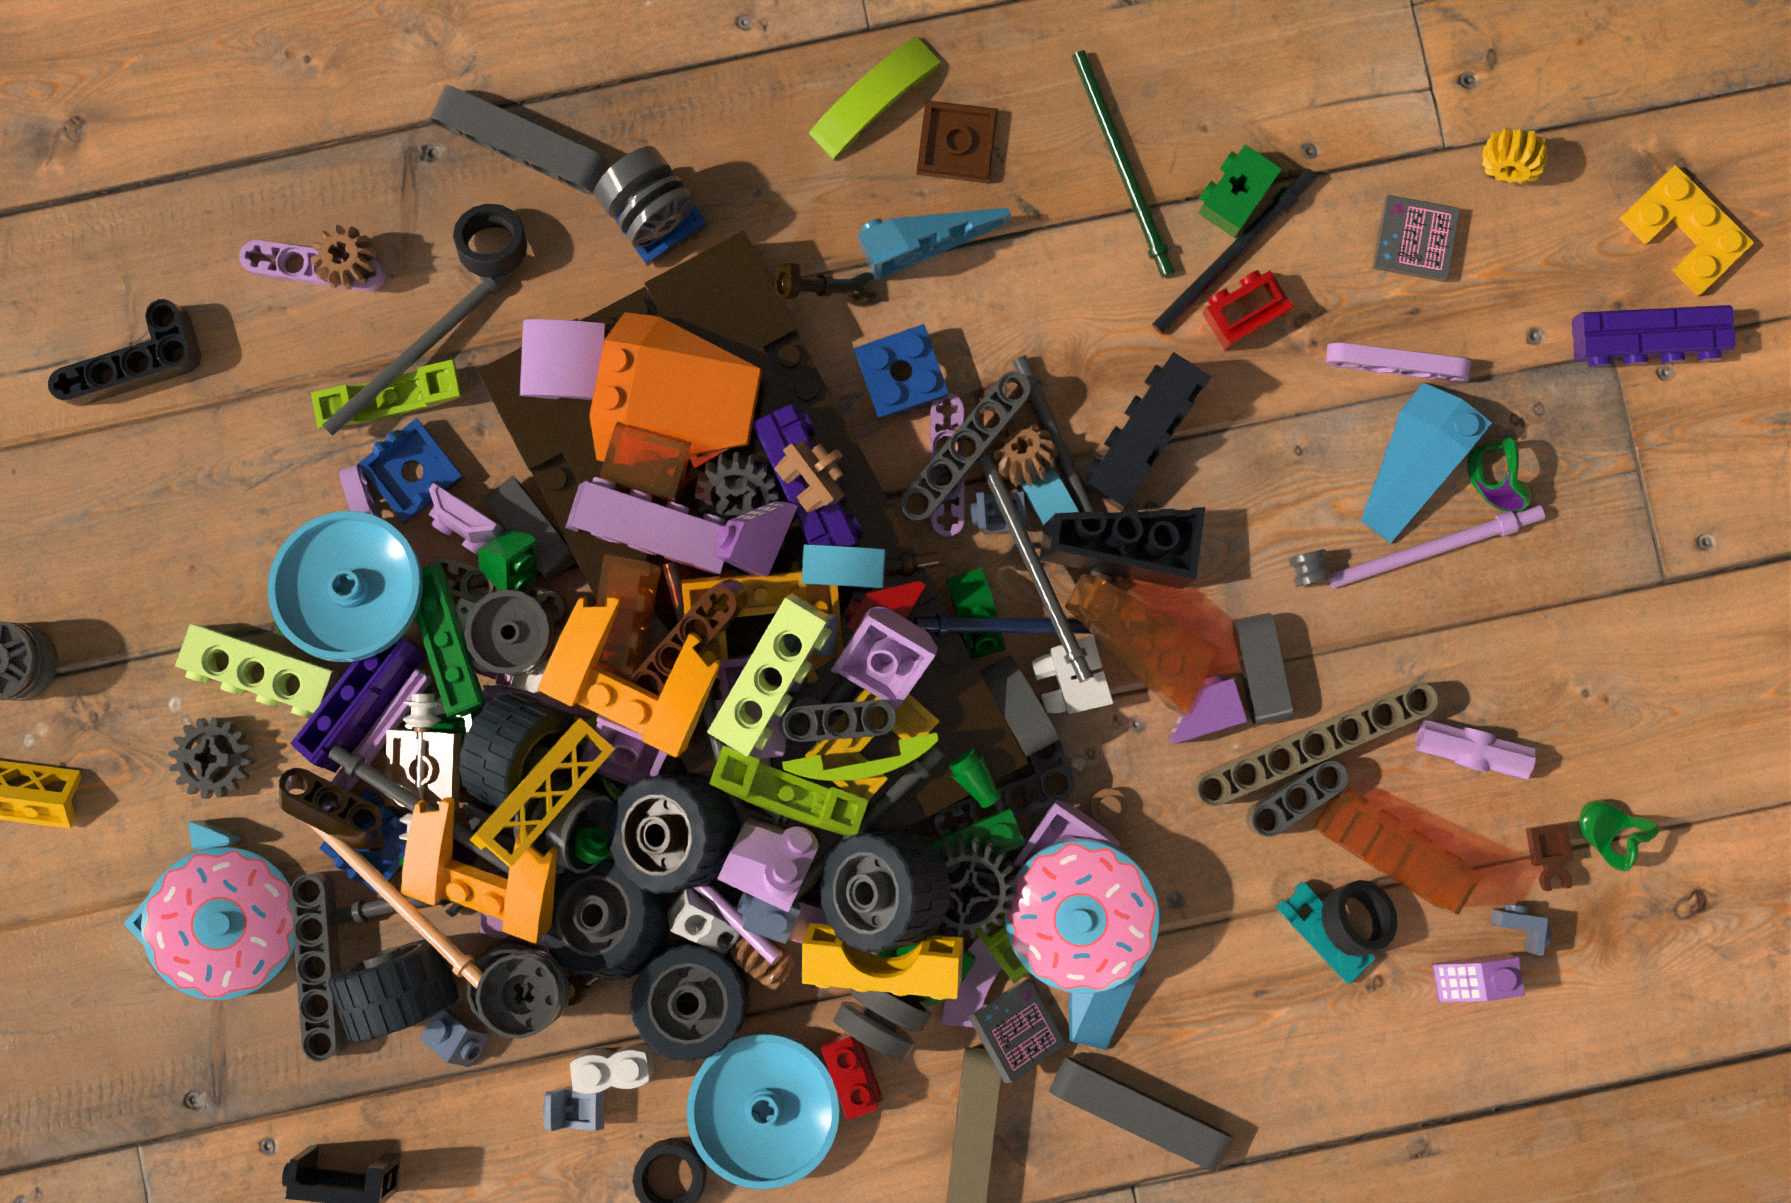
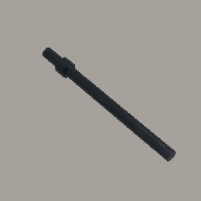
M1306 169L1288 188L1283 187L1273 197L1274 202L1152 323L1154 329L1163 334L1284 212L1289 213L1299 203L1298 198L1317 180L1316 175L1310 169Z

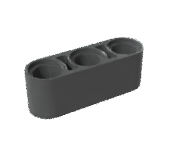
M513 475L483 498L507 530L530 534L536 539L537 568L549 582L576 562L564 537Z
M1265 613L1234 619L1232 621L1233 635L1253 725L1258 726L1292 719V703L1272 614Z
M1012 655L980 671L1025 757L1060 740L1052 722Z
M881 700L796 706L786 710L780 718L779 727L785 738L798 742L879 736L887 734L893 729L896 723V714L889 703ZM875 706L881 708L885 714V722L878 729L870 727L867 722V713ZM834 710L842 711L847 718V725L840 732H834L828 725V717ZM795 713L805 715L809 723L806 732L799 736L793 734L788 725L789 719Z
M1322 761L1306 768L1248 809L1246 814L1248 828L1253 833L1265 837H1273L1280 834L1339 794L1348 783L1346 768L1336 761ZM1326 767H1330L1336 775L1334 784L1328 788L1321 784L1319 777L1321 771ZM1300 788L1305 795V801L1301 807L1294 809L1289 804L1288 796L1293 789ZM1269 809L1274 815V822L1270 828L1263 830L1257 823V816L1262 810Z

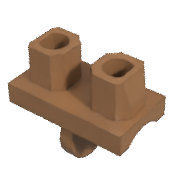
M803 440L797 444L791 443L783 450L786 456L778 463L775 470L787 484L794 482L801 475L809 484V487L797 496L798 501L806 512L809 513L823 506L837 503L846 496L835 482L844 475L836 465L844 456L839 449L828 454L824 447L818 444L811 450Z

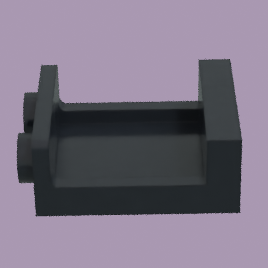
M310 1145L291 1158L290 1163L287 1162L285 1164L282 1174V1185L287 1187L285 1199L320 1203H385L397 1192L401 1154L386 1152L367 1167V1173L319 1169L317 1167L319 1146Z

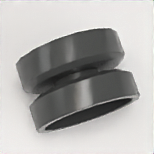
M505 589L489 593L475 603L467 616L464 635L468 651L478 664L491 672L520 676L534 672L547 662L555 649L557 630L554 617L543 603L523 592ZM510 625L516 630V635L511 640L505 638V634L510 633L507 629Z
M850 988L852 996L864 1006L854 1002H842L833 1018V1022L864 1045L891 1058L906 1061L915 1043L911 1035L899 1026L910 1031H922L931 1016V1011L907 996L891 995L880 991L859 992Z

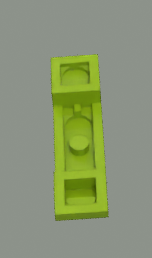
M917 36L912 38L888 55L855 83L809 131V135L834 161L860 138L861 131L911 87L916 88L941 65V61Z
M451 359L417 367L415 372L400 375L344 426L409 414L462 397L455 360ZM368 383L355 386L344 384L310 392L317 428L325 429L322 424Z
M937 733L898 740L900 756L825 770L823 755H816L782 762L783 769L799 776L818 780L848 781L869 778L895 770L918 758L938 741Z
M726 746L722 747L709 784L749 803L802 823L846 836L858 834L869 800L835 787L828 789L759 763L760 759L749 755L747 757L737 750Z

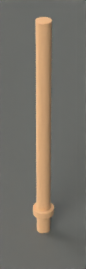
M309 825L453 966L452 971L458 977L464 976L477 989L478 982L484 973L474 965L475 959L470 954L464 955L354 847Z

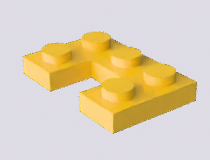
M1676 165L1671 167L1619 218L1644 244L1648 243L1671 220L1696 244L1671 270L1696 296L1702 294L1754 243Z
M864 689L853 702L884 700ZM908 694L897 710L894 709L896 723L892 731L901 739L927 735L939 720ZM875 706L867 713V722L870 727L878 729L884 724L885 714L881 708ZM842 713L830 727L831 730L834 732L842 731L847 725L846 715ZM874 736L819 740L805 757L823 755L825 770L868 762L860 752ZM881 774L864 779L833 782L843 791L869 800L888 778Z

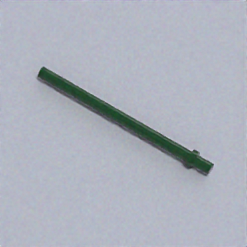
M1079 51L1072 55L1073 61L1150 248L1147 252L1150 259H1154L1161 278L1168 277L1175 273L1168 255L1170 248L1168 243L1164 244L1086 51Z

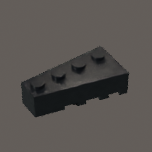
M1175 352L1171 354L1163 367L1156 364L1144 382L1150 386L1143 398L1135 395L1124 412L1130 418L1123 429L1115 426L1105 441L1104 445L1109 447V450L1104 458L1101 460L1095 456L1084 473V476L1089 478L1085 488L1122 511L1153 466L1155 459L1158 458L1171 439L1176 427L1179 426L1193 406L1195 398L1205 388L1212 376Z
M1196 507L1190 510H1175L1171 508L1138 512V510H1123L1122 512L1104 513L1103 511L1055 513L1044 524L1039 559L1040 561L1183 589L1196 580L1205 507Z

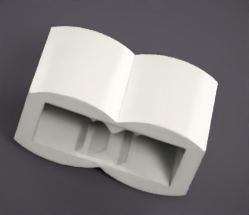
M630 1044L617 1049L615 1052L607 1049H591L581 1053L570 1063L573 1091L582 1094H593L601 1092L610 1086L620 1089H632L644 1085L654 1075L651 1047L644 1044Z

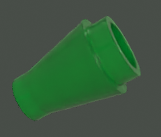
M971 749L951 762L949 765L953 772L951 777L976 799L982 808H987L1000 799L1001 794L995 785L983 754L978 755L975 749Z

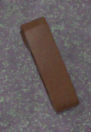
M729 579L708 589L636 670L630 682L660 696L676 662L671 657V647H675L681 652L688 635L694 632L702 639L694 647L697 653L702 656L745 608L748 594L743 584L737 580ZM723 594H727L729 599L726 604L728 606L719 611L714 610L713 608L723 601L725 597ZM696 619L701 620L706 625V636H702L696 631ZM647 674L656 679L658 690L650 688L646 680Z

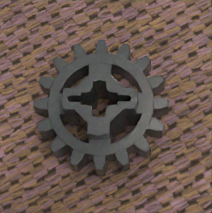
M739 452L734 453L733 460H727L721 454L719 455L718 465L708 461L705 472H700L698 475L695 498L699 499L698 509L699 511L708 510V514L725 519L726 525L727 521L777 501L779 486H776V474H767L768 464L766 462L758 466L755 465L754 455H750L745 461L741 460ZM713 486L716 487V494L718 495L716 498L712 491ZM758 487H760L763 494L761 499L758 497V490H756Z
M212 717L210 725L206 718L197 719V729L192 725H185L183 730L186 736L173 738V741L179 745L178 750L169 751L168 753L169 756L177 758V763L169 767L170 771H179L181 774L175 781L176 784L184 785L189 783L187 793L190 795L197 794L201 789L200 794L203 799L211 798L213 792L217 798L226 797V787L231 791H238L240 786L237 779H249L250 777L244 770L245 765H253L255 763V760L246 758V753L254 749L253 745H244L242 742L247 736L246 731L234 733L236 723L227 721L223 725L222 718ZM202 736L201 743L191 749L195 741ZM227 740L230 742L234 753L226 745ZM208 753L217 755L216 763L207 760ZM190 764L197 771V775L193 773ZM229 767H232L230 773L221 780L222 773Z

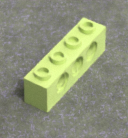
M793 593L785 597L707 733L747 757L756 748L762 751L774 732L768 726L775 715L780 718L784 715L793 697L788 695L794 682L801 684L813 665L807 661L814 648L821 651L830 637L832 630L827 628L832 617ZM786 634H794L799 637L802 643L800 652L793 653L786 649L784 645ZM772 667L780 672L782 676L780 686L770 685L766 681L764 676L766 668ZM747 701H754L761 706L762 718L754 719L746 713L745 704Z
M195 624L189 625L175 667L187 670L186 678L205 684L208 683L210 678L222 682L220 689L241 696L244 690L258 694L256 701L269 706L278 707L279 702L293 706L291 713L305 718L312 716L339 681L342 672ZM224 651L229 657V664L225 670L220 671L216 665V659ZM260 663L264 668V677L260 682L255 683L251 677V671L256 664ZM292 675H296L300 681L299 690L294 695H291L286 688L287 680Z

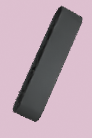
M445 85L430 116L432 122L458 136L589 195L593 194L595 186L608 163L605 157L583 145L450 85Z
M1016 371L1005 373L905 491L901 498L900 510L906 521L912 524H921L930 519L1026 403L1031 389L1030 382L1024 374ZM1008 383H1016L1021 387L1023 395L1019 399H1009L1003 393V386ZM985 411H992L998 416L999 424L994 428H986L979 422V415ZM959 440H969L975 446V453L969 457H962L956 452L955 444ZM937 468L947 469L952 476L951 482L945 486L936 485L931 479L932 471ZM915 496L924 498L928 504L927 511L920 515L912 514L906 505L908 500Z
M315 872L300 876L294 881L291 886V907L301 1044L303 1053L308 1059L322 1062L342 1051L346 1041V1033L328 985L329 978L341 971L338 925L333 920V912L336 910L335 887L328 875ZM310 880L316 882L320 889V894L316 900L309 898L306 893V886ZM313 918L319 920L323 927L319 938L312 936L309 931V923ZM315 956L321 958L325 963L326 967L323 975H318L312 970L311 964ZM317 994L324 996L328 1001L326 1013H321L315 1008L314 999ZM319 1033H324L330 1038L331 1048L329 1051H324L318 1046L317 1036Z
M1067 1056L1064 1057L1049 1089V1092L1056 1097L1213 1172L1218 1171L1233 1139V1136Z

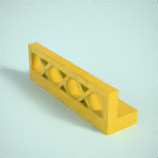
M579 718L470 838V841L480 850L487 847L509 868L512 867L615 748ZM584 736L602 751L593 762H577L576 745ZM570 753V763H561ZM578 768H587L578 778ZM555 769H571L572 786L567 791H551L550 774ZM544 782L545 792H535ZM552 797H561L552 807ZM529 798H545L546 815L542 820L525 821L524 804ZM518 812L519 821L509 822ZM536 826L526 837V827ZM519 827L520 845L512 854H509L493 840L503 828Z
M0 760V820L71 829L76 819L71 800L82 779L80 770ZM18 776H25L31 779V781L19 787L8 786L6 783ZM56 780L66 782L62 792L46 791L44 789V786Z

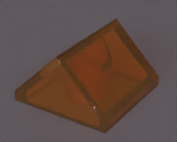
M617 421L599 478L615 483L614 490L630 494V490L633 489L652 495V500L667 504L670 501L681 504L692 442Z

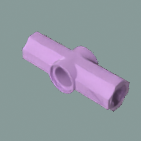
M1422 720L1415 740V751L1452 760L1455 765L1482 772L1490 770L1517 779L1528 780L1536 760L1535 748L1497 739L1496 735L1466 727L1459 729L1428 720Z

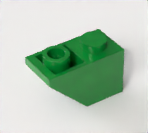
M507 530L478 549L479 569L499 591L506 589L525 592L537 579V543L532 535Z
M982 568L946 578L956 617L998 618L993 596ZM962 633L966 649L972 660L1006 649L1002 633Z

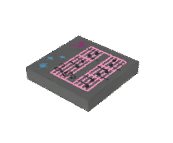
M1387 195L1384 200L1372 269L1441 282L1447 281L1460 208Z
M1030 978L1022 980L968 1016L1005 1084L1012 1083L1066 1045Z

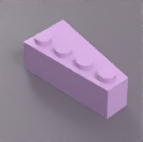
M597 477L593 478L592 483L585 481L578 486L565 527L566 529L576 532L579 529L591 532V535L605 541L619 544L622 542L628 544V547L644 553L659 554L670 561L709 573L720 574L724 561L713 556L717 547L715 544L716 537L721 528L725 526V519L704 513L703 519L688 515L690 508L670 501L667 502L666 507L651 503L652 495L633 489L627 495L615 491V483Z

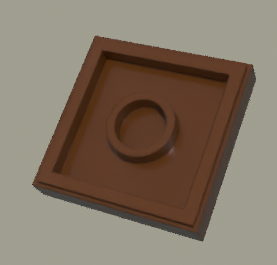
M925 100L916 175L989 184L998 109Z

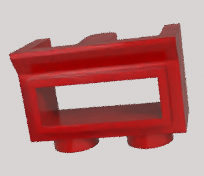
M1256 270L1239 281L1242 286L1239 289L1229 293L1227 288L1208 299L1210 305L1206 307L1202 314L1224 351L1231 348L1236 341L1248 334L1258 332L1267 323L1279 316L1282 318L1288 315L1294 308V305L1285 295L1271 270L1261 275L1259 270ZM1264 285L1272 301L1230 325L1221 310Z
M847 1032L822 1041L821 1051L847 1121L877 1110L878 1103L884 1099L863 1043Z

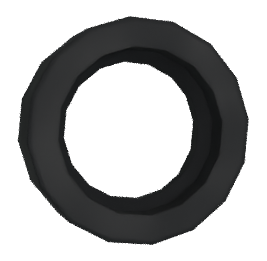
M486 203L472 207L463 213L455 224L453 239L460 262L473 274L490 278L507 275L519 267L526 256L527 241L521 219L513 210L503 205ZM498 227L511 232L512 241L500 252L479 254L469 248L468 243L472 236L482 229Z
M1358 880L1334 889L1325 898L1321 909L1322 925L1326 936L1335 948L1350 956L1360 957L1386 948L1394 939L1398 928L1397 913L1392 900L1382 888L1369 881ZM1353 897L1357 899L1369 911L1373 927L1370 939H1363L1351 928L1346 916L1348 898Z
M669 1138L657 1141L644 1151L634 1167L632 1183L635 1196L640 1203H696L705 1188L707 1177L705 1162L698 1154L696 1148L684 1140ZM665 1155L679 1156L687 1162L692 1173V1182L687 1193L673 1200L662 1199L654 1194L649 1187L647 1178L651 1164L659 1157Z

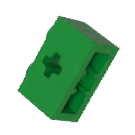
M1246 144L1238 154L1231 151L1219 169L1225 174L1218 184L1211 180L1199 197V200L1204 202L1198 214L1233 238L1238 234L1282 170ZM1236 184H1239L1243 188L1237 195L1230 192Z

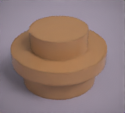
M1105 788L1098 791L1092 797L1090 811L1098 823L1105 826H1114L1126 817L1128 803L1124 795L1118 790Z

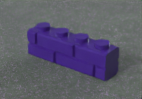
M1731 305L1582 312L1572 320L1574 360L1576 362L1588 361V367L1590 368L1610 366L1611 360H1625L1626 366L1647 364L1648 358H1661L1662 364L1684 362L1685 356H1698L1699 362L1722 360V354L1733 350L1736 346L1733 328V307Z
M790 404L754 421L752 425L789 503L798 506L795 516L808 544L841 547L859 546L857 536L863 534L854 513L846 516L840 503L847 499L846 496L837 503L823 506L808 513L797 498L800 493L809 487L803 476L801 475L794 482L787 484L775 470L778 463L786 456L783 450L791 443L797 444L804 440L811 450L814 448L808 433L814 431V428L806 411L797 412L795 405ZM836 480L835 482H836L837 485L840 487V489L843 491V489H842V487H841L839 481Z
M404 634L397 642L383 652L364 660L354 661L290 744L312 764L336 773L341 765L329 758L332 748L335 745H339L350 753L354 750L368 732V729L375 723L413 673L414 669L426 657L427 652Z

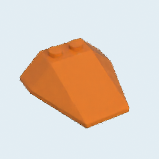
M624 312L604 340L590 410L596 460L635 467L749 445L763 370L661 317Z

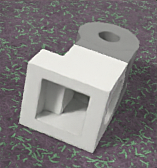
M691 888L681 890L667 911L671 932L721 954L729 953L741 936L706 900L699 897L697 891Z

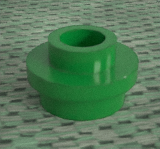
M584 827L576 833L573 850L582 861L596 864L609 856V840L603 831L597 828Z

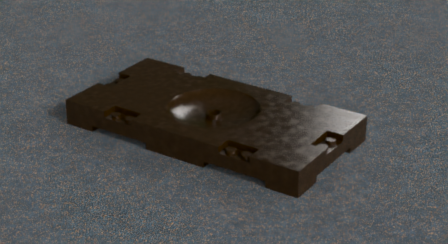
M744 231L644 283L645 287L580 320L584 322L605 323V340L624 312L658 316L762 369L753 422L790 404H794L797 412L805 410L814 431L808 433L813 446L821 444L828 454L837 449L841 451L844 456L836 465L844 474L838 481L847 499L840 503L846 516L854 513L863 534L857 536L859 546L857 547L885 549L886 559L899 558L900 553L910 552L911 556L917 555L839 407L803 344L785 306L777 296L770 278ZM522 347L478 369L477 372L528 470L532 472L564 534L563 537L600 606H607V598L610 596L623 598L611 628L632 669L636 672L678 624L663 570L664 564L674 561L667 560L659 554L652 555L632 549L627 546L628 544L622 542L619 544L596 538L591 535V532L579 529L576 532L566 529L565 527L578 486L585 481L592 483L594 477L615 483V491L627 495L630 494L631 489L641 491L653 496L651 503L666 507L668 501L681 504L690 508L688 515L703 519L704 513L708 514V510L699 511V499L695 498L698 475L700 472H705L706 468L699 471L691 463L688 471L683 476L673 478L669 476L667 471L676 467L678 459L635 467L597 461L590 422L592 400L520 396ZM752 425L749 445L731 448L732 452L725 457L727 460H733L734 453L739 452L741 460L746 461L750 455H754L755 465L758 466L766 462L768 464L767 474L775 473ZM776 476V486H779L777 501L789 503ZM713 486L712 491L716 498L718 495L716 494V487ZM758 487L756 490H758V497L761 499L763 494L760 487ZM795 514L784 538L785 548L784 550H779L770 573L796 571L798 568H803L804 545L809 544ZM725 561L720 574L709 573L678 563L682 580L720 576V578L745 576L743 570ZM914 570L913 575L903 576V573L885 575L884 588L838 586L843 649L853 635V632L846 628L849 620L844 618L855 598L862 601L868 593L921 581L926 584V587L907 620L913 623L915 617H935L937 613H945L949 617L926 570ZM776 613L736 617L725 629L728 658L753 653ZM928 632L933 642L937 645L938 650L936 656L909 692L914 699L939 720L928 734L937 733L938 741L934 746L944 757L928 771L931 775L926 780L922 777L867 833L894 829L904 830L970 795L951 777L953 772L949 767L952 761L968 750L975 749L978 755L983 754L994 782L1028 764L1025 755L958 633L947 632L946 636H936L935 632ZM671 647L670 653L674 661L677 660L680 651L675 647ZM835 658L815 670L819 677L818 681L807 683L799 691L788 692L793 697L791 707L802 698H814L820 702L825 698L840 677V674L830 671L836 661ZM647 674L646 680L650 688L658 690L656 679ZM715 678L712 690L715 700H722L721 690L718 689L720 680ZM859 688L850 702H853L864 689ZM702 712L686 751L680 754V757L689 773L700 774L704 778L711 779L716 766V759ZM834 712L830 713L828 717L829 727L834 724L840 715ZM789 722L790 731L797 736L801 735L794 731ZM892 730L887 734L874 736L861 750L860 754L868 761L900 756L898 740H901V738ZM788 739L787 756L770 758L772 768L828 789L835 787L842 790L833 781L807 778L783 769L782 762L806 758L805 755L817 741L798 742ZM925 753L916 758V760L918 761ZM909 763L884 773L888 779L869 799L865 812L912 767ZM744 805L735 807L734 812L739 825L738 835L749 816L774 824L775 819L749 808L746 809L743 807ZM791 818L787 824L780 822L777 825L785 829L803 827L815 835L820 847L811 866L842 836V834L805 824Z

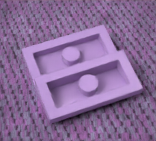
M547 319L523 320L520 396L593 400L604 343L605 323Z

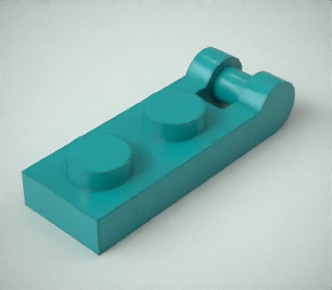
M1301 881L1294 888L1295 893L1287 901L1282 899L1275 906V909L1335 973L1349 985L1376 958L1371 953L1360 957L1350 956L1335 948L1326 936L1322 925L1321 909L1324 903ZM1307 904L1312 911L1302 919L1297 914V911Z

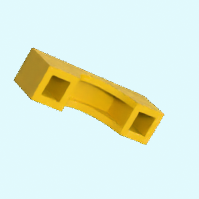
M809 923L802 943V984H811L820 988H851L859 992H890L898 996L909 994L930 996L937 1000L957 999L962 979L963 938L933 935L924 938L915 949L905 955L881 957L847 946L846 942L840 940L835 935V931L829 925Z

